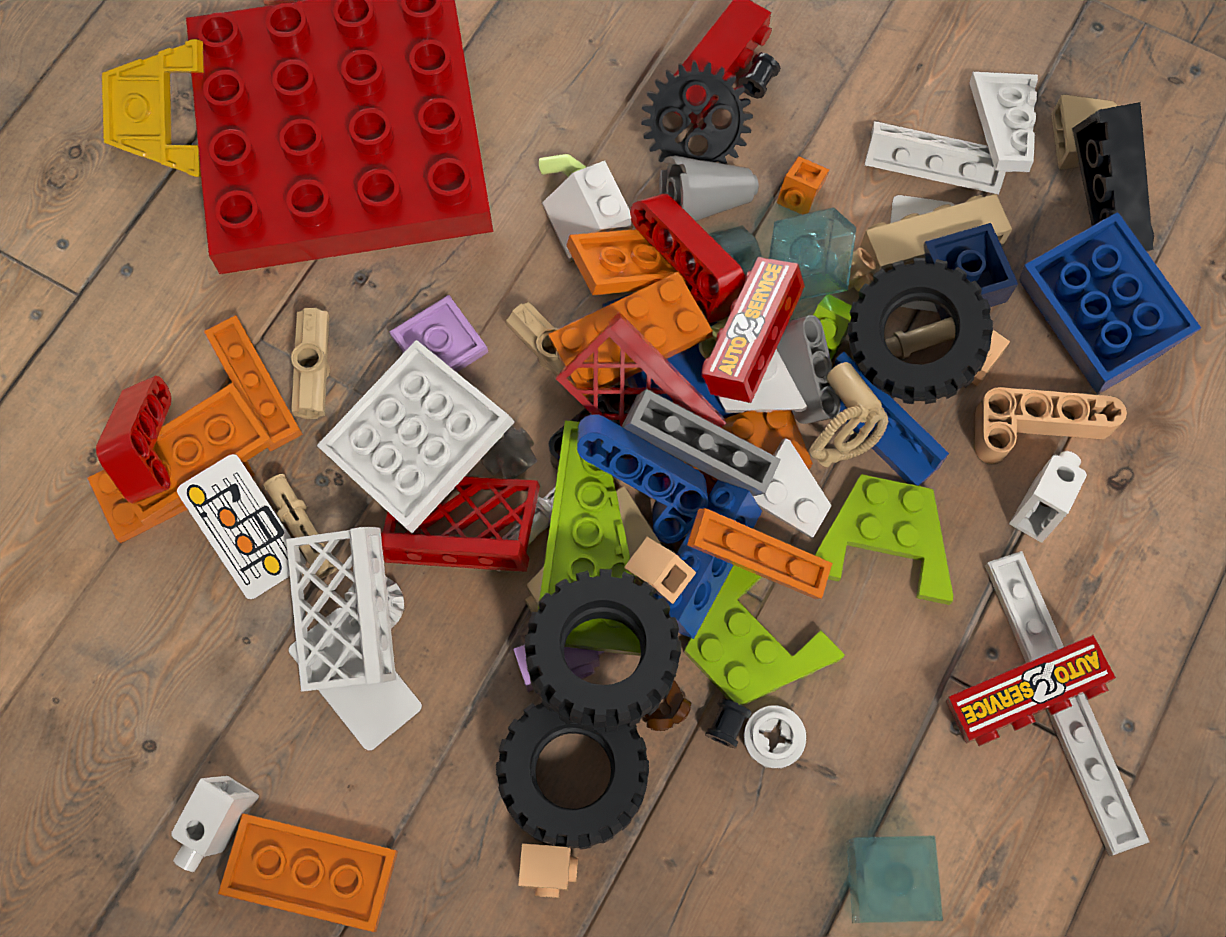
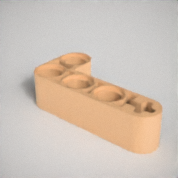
M1003 387L993 388L986 393L975 411V452L984 463L997 464L1003 461L1016 444L1017 433L1105 439L1126 419V407L1121 400L1112 396ZM989 404L998 406L1002 414L994 413L989 408ZM1025 407L1034 409L1038 417L1028 414ZM1062 410L1070 412L1074 420L1065 417ZM988 438H995L1000 441L1002 448L992 446Z

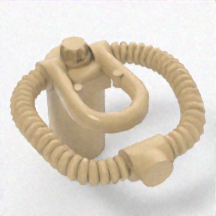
M848 362L835 366L829 372L826 379L847 409L837 414L836 418L834 417L830 424H827V427L824 428L809 449L810 456L817 459L824 467H829L831 463L847 460L867 452L879 442L888 425V416L880 400ZM850 420L835 437L833 443L835 448H824L839 427L842 426L841 424ZM860 422H866L854 439L843 443L849 434L852 435L854 433L853 429ZM875 426V429L873 430L872 434L867 439H865Z

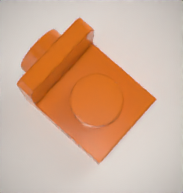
M798 156L784 178L777 204L807 216L817 193L826 181L830 169Z

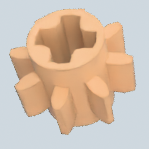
M849 246L833 259L837 266L832 269V275L843 289L849 290L854 286L859 292L865 283L869 284L873 280L871 272L876 269V264L871 255L863 248H858L854 252Z

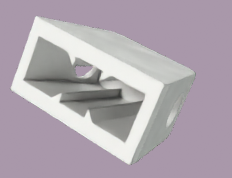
M1063 451L1059 456L1053 455L1034 479L1009 524L1042 543L1069 513L1087 476L1086 472L1079 468L1081 459L1069 451ZM1040 502H1043L1044 504L1048 505L1049 507H1044V506L1040 505L1039 503H1040Z
M229 776L201 778L171 833L174 839L183 844L173 860L174 863L184 870L195 872L203 857L222 853L237 832L242 813L248 814L259 795Z

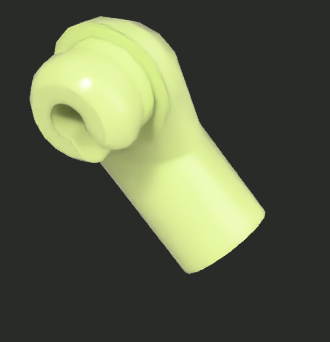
M569 154L539 159V169L542 175L562 172L569 177L572 173L586 168L585 165Z

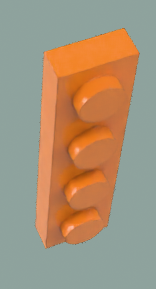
M235 315L205 330L204 333L231 382L273 442V445L268 447L269 451L271 452L303 435L238 317Z
M706 508L698 509L687 546L814 599H822L833 564Z

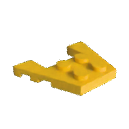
M191 39L179 47L167 48L159 51L157 55L144 60L138 59L103 72L104 143L159 162L167 167L186 172L191 176L201 177L198 145H172L170 74L204 73L203 41Z

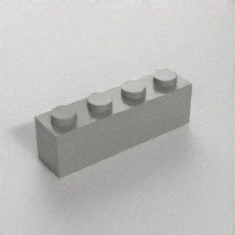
M648 389L636 396L622 425L628 431L723 482L749 490L752 496L766 493L781 461L776 456Z

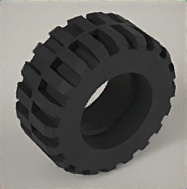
M914 258L913 264L904 265L903 260L892 263L893 269L886 273L881 269L873 275L874 281L870 285L866 283L858 292V301L852 304L850 310L851 319L850 323H848V336L854 361L865 378L892 399L896 397L902 399L903 403L914 404V401H925V404L936 403V399L942 397L948 399L956 395L957 391L963 386L966 388L974 380L977 372L981 371L986 361L993 333V320L990 318L991 308L988 299H983L981 287L976 281L970 282L966 278L967 273L959 267L955 270L947 268L946 261L936 259L935 264L925 263V258ZM913 301H928L943 307L949 312L955 325V339L950 350L941 359L928 364H910L896 358L887 347L884 330L890 314L898 307Z
M600 569V575L596 577H590L587 570L576 573V581L569 583L567 579H563L555 584V592L552 595L545 593L538 602V611L532 612L528 622V634L525 635L527 671L529 672L531 685L535 693H538L542 698V704L550 712L553 710L557 712L561 721L569 725L572 722L581 724V730L591 732L594 731V727L605 728V732L617 731L618 726L624 724L631 727L640 723L641 717L648 714L650 716L659 708L662 699L667 697L672 688L681 655V641L678 640L679 626L676 618L670 616V606L664 597L657 599L654 596L655 588L647 582H644L642 586L635 584V576L623 572L622 578L611 577L612 569ZM604 618L618 621L632 630L638 638L641 657L637 668L628 678L614 684L598 685L580 679L569 669L564 655L566 639L578 625L592 619Z
M534 703L530 704L524 709V715L519 720L514 719L509 725V733L506 739H502L498 750L500 752L499 762H496V775L499 782L498 789L508 812L525 832L543 844L580 848L582 850L613 839V836L621 830L623 831L631 823L632 818L638 813L643 802L649 775L647 748L643 737H640L637 731V725L628 727L627 724L620 725L618 730L613 732H605V728L594 727L593 732L581 730V724L572 722L569 725L561 721L557 712L554 710L550 712L542 703L536 706ZM565 734H582L594 739L605 750L610 761L611 775L606 790L595 802L582 808H564L552 803L541 792L536 779V765L542 750L549 742Z

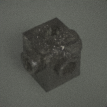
M513 426L480 459L491 475L494 476L499 473L504 479H515L537 462L531 450V447L534 446L532 438L523 428L516 430Z

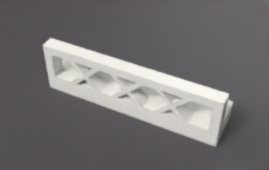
M874 121L871 141L865 160L866 166L999 195L1006 172L995 171L988 146Z

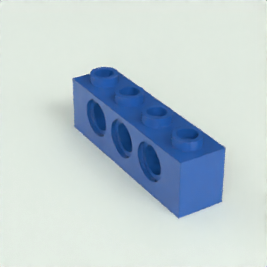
M717 480L708 496L706 509L750 528H754L762 513L761 508L749 490ZM692 526L676 555L689 565L696 574L673 604L669 601L667 603L670 606V616L677 620L679 633L694 639L733 565L687 546ZM657 593L654 594L657 599L663 598Z

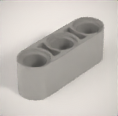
M814 315L789 320L777 349L807 406V409L802 412L792 410L793 415L801 424L833 419L839 414L841 405L840 398L826 380L827 375L833 368L823 326Z

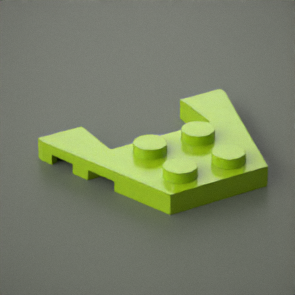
M861 474L815 556L833 563L828 580L840 581L846 547L848 545L921 561L916 598L950 605L953 602L954 596L934 489Z
M733 565L695 638L690 639L684 651L687 657L728 700L743 706L800 678H805L824 667L833 665L845 656L822 631L818 632L794 656H791L738 601L763 577Z

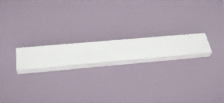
M1020 551L988 562L985 568L1026 663L1063 648V643L1023 552ZM1082 694L1070 699L1072 707L1052 716L1047 709V713L1108 855H1115L1149 843V839L1085 695Z

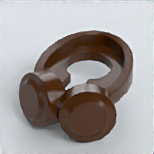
M675 680L666 699L671 709L670 714L664 715L660 708H658L650 716L648 714L644 715L643 717L647 719V728L653 731H665L673 728L674 723L679 724L684 721L688 716L692 702L683 698L680 687Z

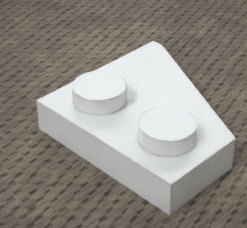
M777 349L752 403L717 396L725 413H743L744 411L772 412V410H795V412H802L807 409Z
M785 438L774 453V456L781 459L766 493L753 497L760 508L809 538H813L831 508V504L791 441Z

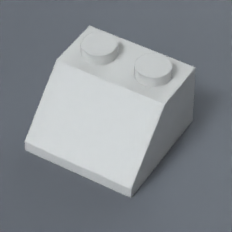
M605 161L572 173L542 202L543 208L569 262L574 260L566 246L569 235L633 230L630 210Z

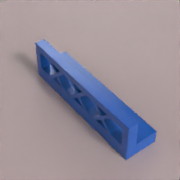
M843 352L836 358L833 368L844 362L850 363L880 400L888 416V425L884 435L871 448L907 484L920 486L941 467L949 453L894 399L872 385L859 370L857 364ZM840 399V412H843L847 407ZM860 422L853 429V431H855L858 434L860 432V428H862L866 422ZM875 426L865 439H867L872 434L873 430L875 429Z

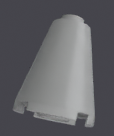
M669 156L664 160V163H669L667 170L660 171V194L671 196L695 221L750 203L754 195L758 193L759 188L757 176L746 167L680 156Z

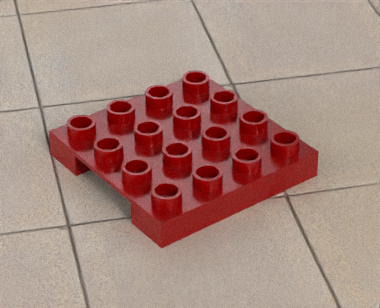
M304 0L186 18L188 41L191 39L203 41L204 73H191L208 253L219 274L494 232L455 0Z

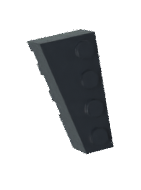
M1141 102L1100 109L1072 128L1091 225L1094 226L1118 212L1144 249L1149 252L1154 250V231L1151 226Z

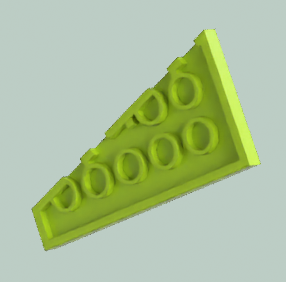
M565 420L539 601L545 593L552 595L555 592V584L563 579H567L569 583L576 581V573L588 570L590 577H596L600 575V569H612L611 577L622 578L623 572L631 574L624 568L630 560V554L613 476L580 457L577 451L578 426L580 422ZM599 618L586 621L573 629L565 642V647L641 656L639 640L632 630L624 624L611 619Z

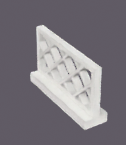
M359 527L347 531L286 539L301 692L396 680L380 528ZM350 539L351 555L343 564L331 554V551L339 540ZM328 542L325 547L319 543ZM311 545L320 553L309 569L300 562L299 546ZM326 559L339 569V572L329 585L315 575ZM345 575L355 585V593L349 602L334 591ZM310 580L324 591L313 607L304 600L303 592ZM329 597L343 608L333 624L319 613ZM349 614L359 623V632L353 640H350L338 629ZM314 618L327 629V632L317 645L308 638L307 627ZM333 635L347 646L337 662L323 651ZM353 652L362 659L364 676L353 677L342 668ZM319 657L332 669L323 681L312 682L311 665ZM337 674L343 678L333 680Z

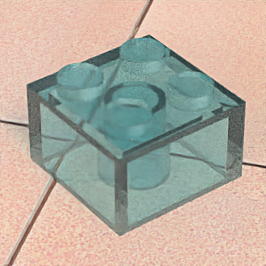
M834 207L774 221L769 259L797 263L799 265L805 285L799 300L848 291L857 227Z
M935 836L854 837L847 841L852 924L943 921Z

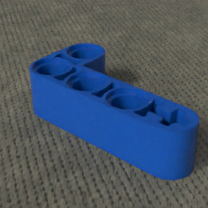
M598 414L589 415L580 421L577 438V451L580 457L655 499L656 501L652 507L654 534L659 541L664 543L680 541L694 525L698 509L706 508L708 505L707 486L704 475L699 470L604 416ZM624 454H630L634 456L631 459L620 458V456ZM657 472L666 474L661 477L652 476V474ZM689 490L697 491V492L694 493V494H685V493H684V492L689 491ZM674 518L675 520L665 521L663 519Z

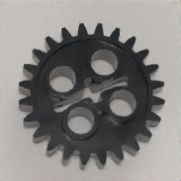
M695 60L692 62L691 71H686L684 66L679 63L678 75L674 76L667 69L665 71L668 79L666 83L658 79L654 81L659 91L658 93L647 91L646 94L653 103L642 105V110L649 113L650 117L641 119V125L651 126V129L646 131L643 137L644 139L654 138L655 141L651 144L649 150L650 152L659 149L662 151L658 158L660 163L669 156H680L710 162L719 161L722 164H727L725 156L728 154L734 158L739 157L734 147L735 145L746 147V141L740 136L741 133H751L752 129L743 123L746 120L752 119L753 114L743 111V108L751 104V101L748 98L739 99L745 88L743 85L736 88L732 87L736 80L734 74L724 79V67L721 66L714 74L711 72L710 62L707 61L704 69L699 70ZM693 85H700L705 89L703 100L697 103L690 102L686 98L688 88ZM718 95L719 99L702 115L704 124L700 126L698 123H695L681 142L677 143L675 138L691 123L689 114L691 112L699 114L711 97ZM717 109L728 110L730 112V120L727 124L723 126L713 124L711 120L712 115ZM672 111L682 116L680 126L674 129L667 128L662 122L663 117ZM695 135H702L707 139V145L702 151H692L688 147L690 138Z

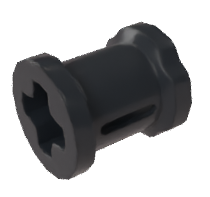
M762 52L753 57V65L747 74H743L738 82L739 86H744V93L757 99L764 97L767 92L766 86L771 78L779 74L781 69L779 63L771 55Z
M720 698L717 703L720 709L712 727L707 729L705 736L722 745L736 749L738 744L736 739L746 718H750L752 712L736 702Z

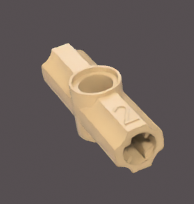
M529 302L521 303L512 311L506 320V325L538 357L541 366L546 370L552 371L557 376L564 369V366L557 353L551 354L544 350L552 346L548 334L558 330V328H554Z
M304 308L302 311L297 312L295 348L291 354V361L294 366L291 412L293 416L304 419H318V417L325 416L326 379L330 373V366L327 361L329 314L327 311L317 308ZM312 359L318 360L314 366L304 367L307 361Z

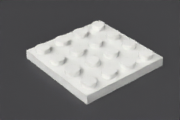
M416 340L317 446L407 530L413 533L514 424V420Z

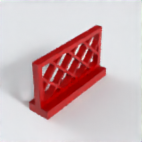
M620 312L556 376V380L592 415L598 414L609 420H619L621 427L628 415L624 414V394H640L646 389L655 394H667L672 399V403L720 428L726 424L723 416ZM609 337L620 347V362H598V347ZM593 353V362H584ZM625 353L634 362H625ZM577 368H593V388H577L568 377ZM598 368H620V388H598ZM625 368H641L646 373V388H624ZM651 379L660 388H651ZM584 394H593V403ZM598 394H620L619 414L602 413L598 409ZM657 472L653 475L655 477H661L666 474L662 472Z
M464 477L454 487L460 494L443 506L439 504L437 506L438 509L430 514L413 533L409 530L405 533H394L396 523L399 521L387 512L384 528L381 533L385 563L527 572L530 559L527 554V548L540 484L538 480ZM481 489L491 490L495 496L478 508L470 499L471 496ZM516 491L528 492L526 501L514 510L505 500ZM466 501L473 512L455 523L448 513ZM501 503L509 513L491 525L484 517V514ZM442 517H445L452 526L441 535H430L427 531L428 527ZM479 518L488 528L477 537H466L462 530ZM513 521H516L521 527L518 540L502 539L498 532Z

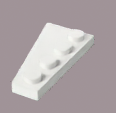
M990 72L972 73L969 83L995 171L1029 172L1034 161L1035 133L1033 132V126L1036 120L1034 106L1037 100L1035 87L1038 75Z

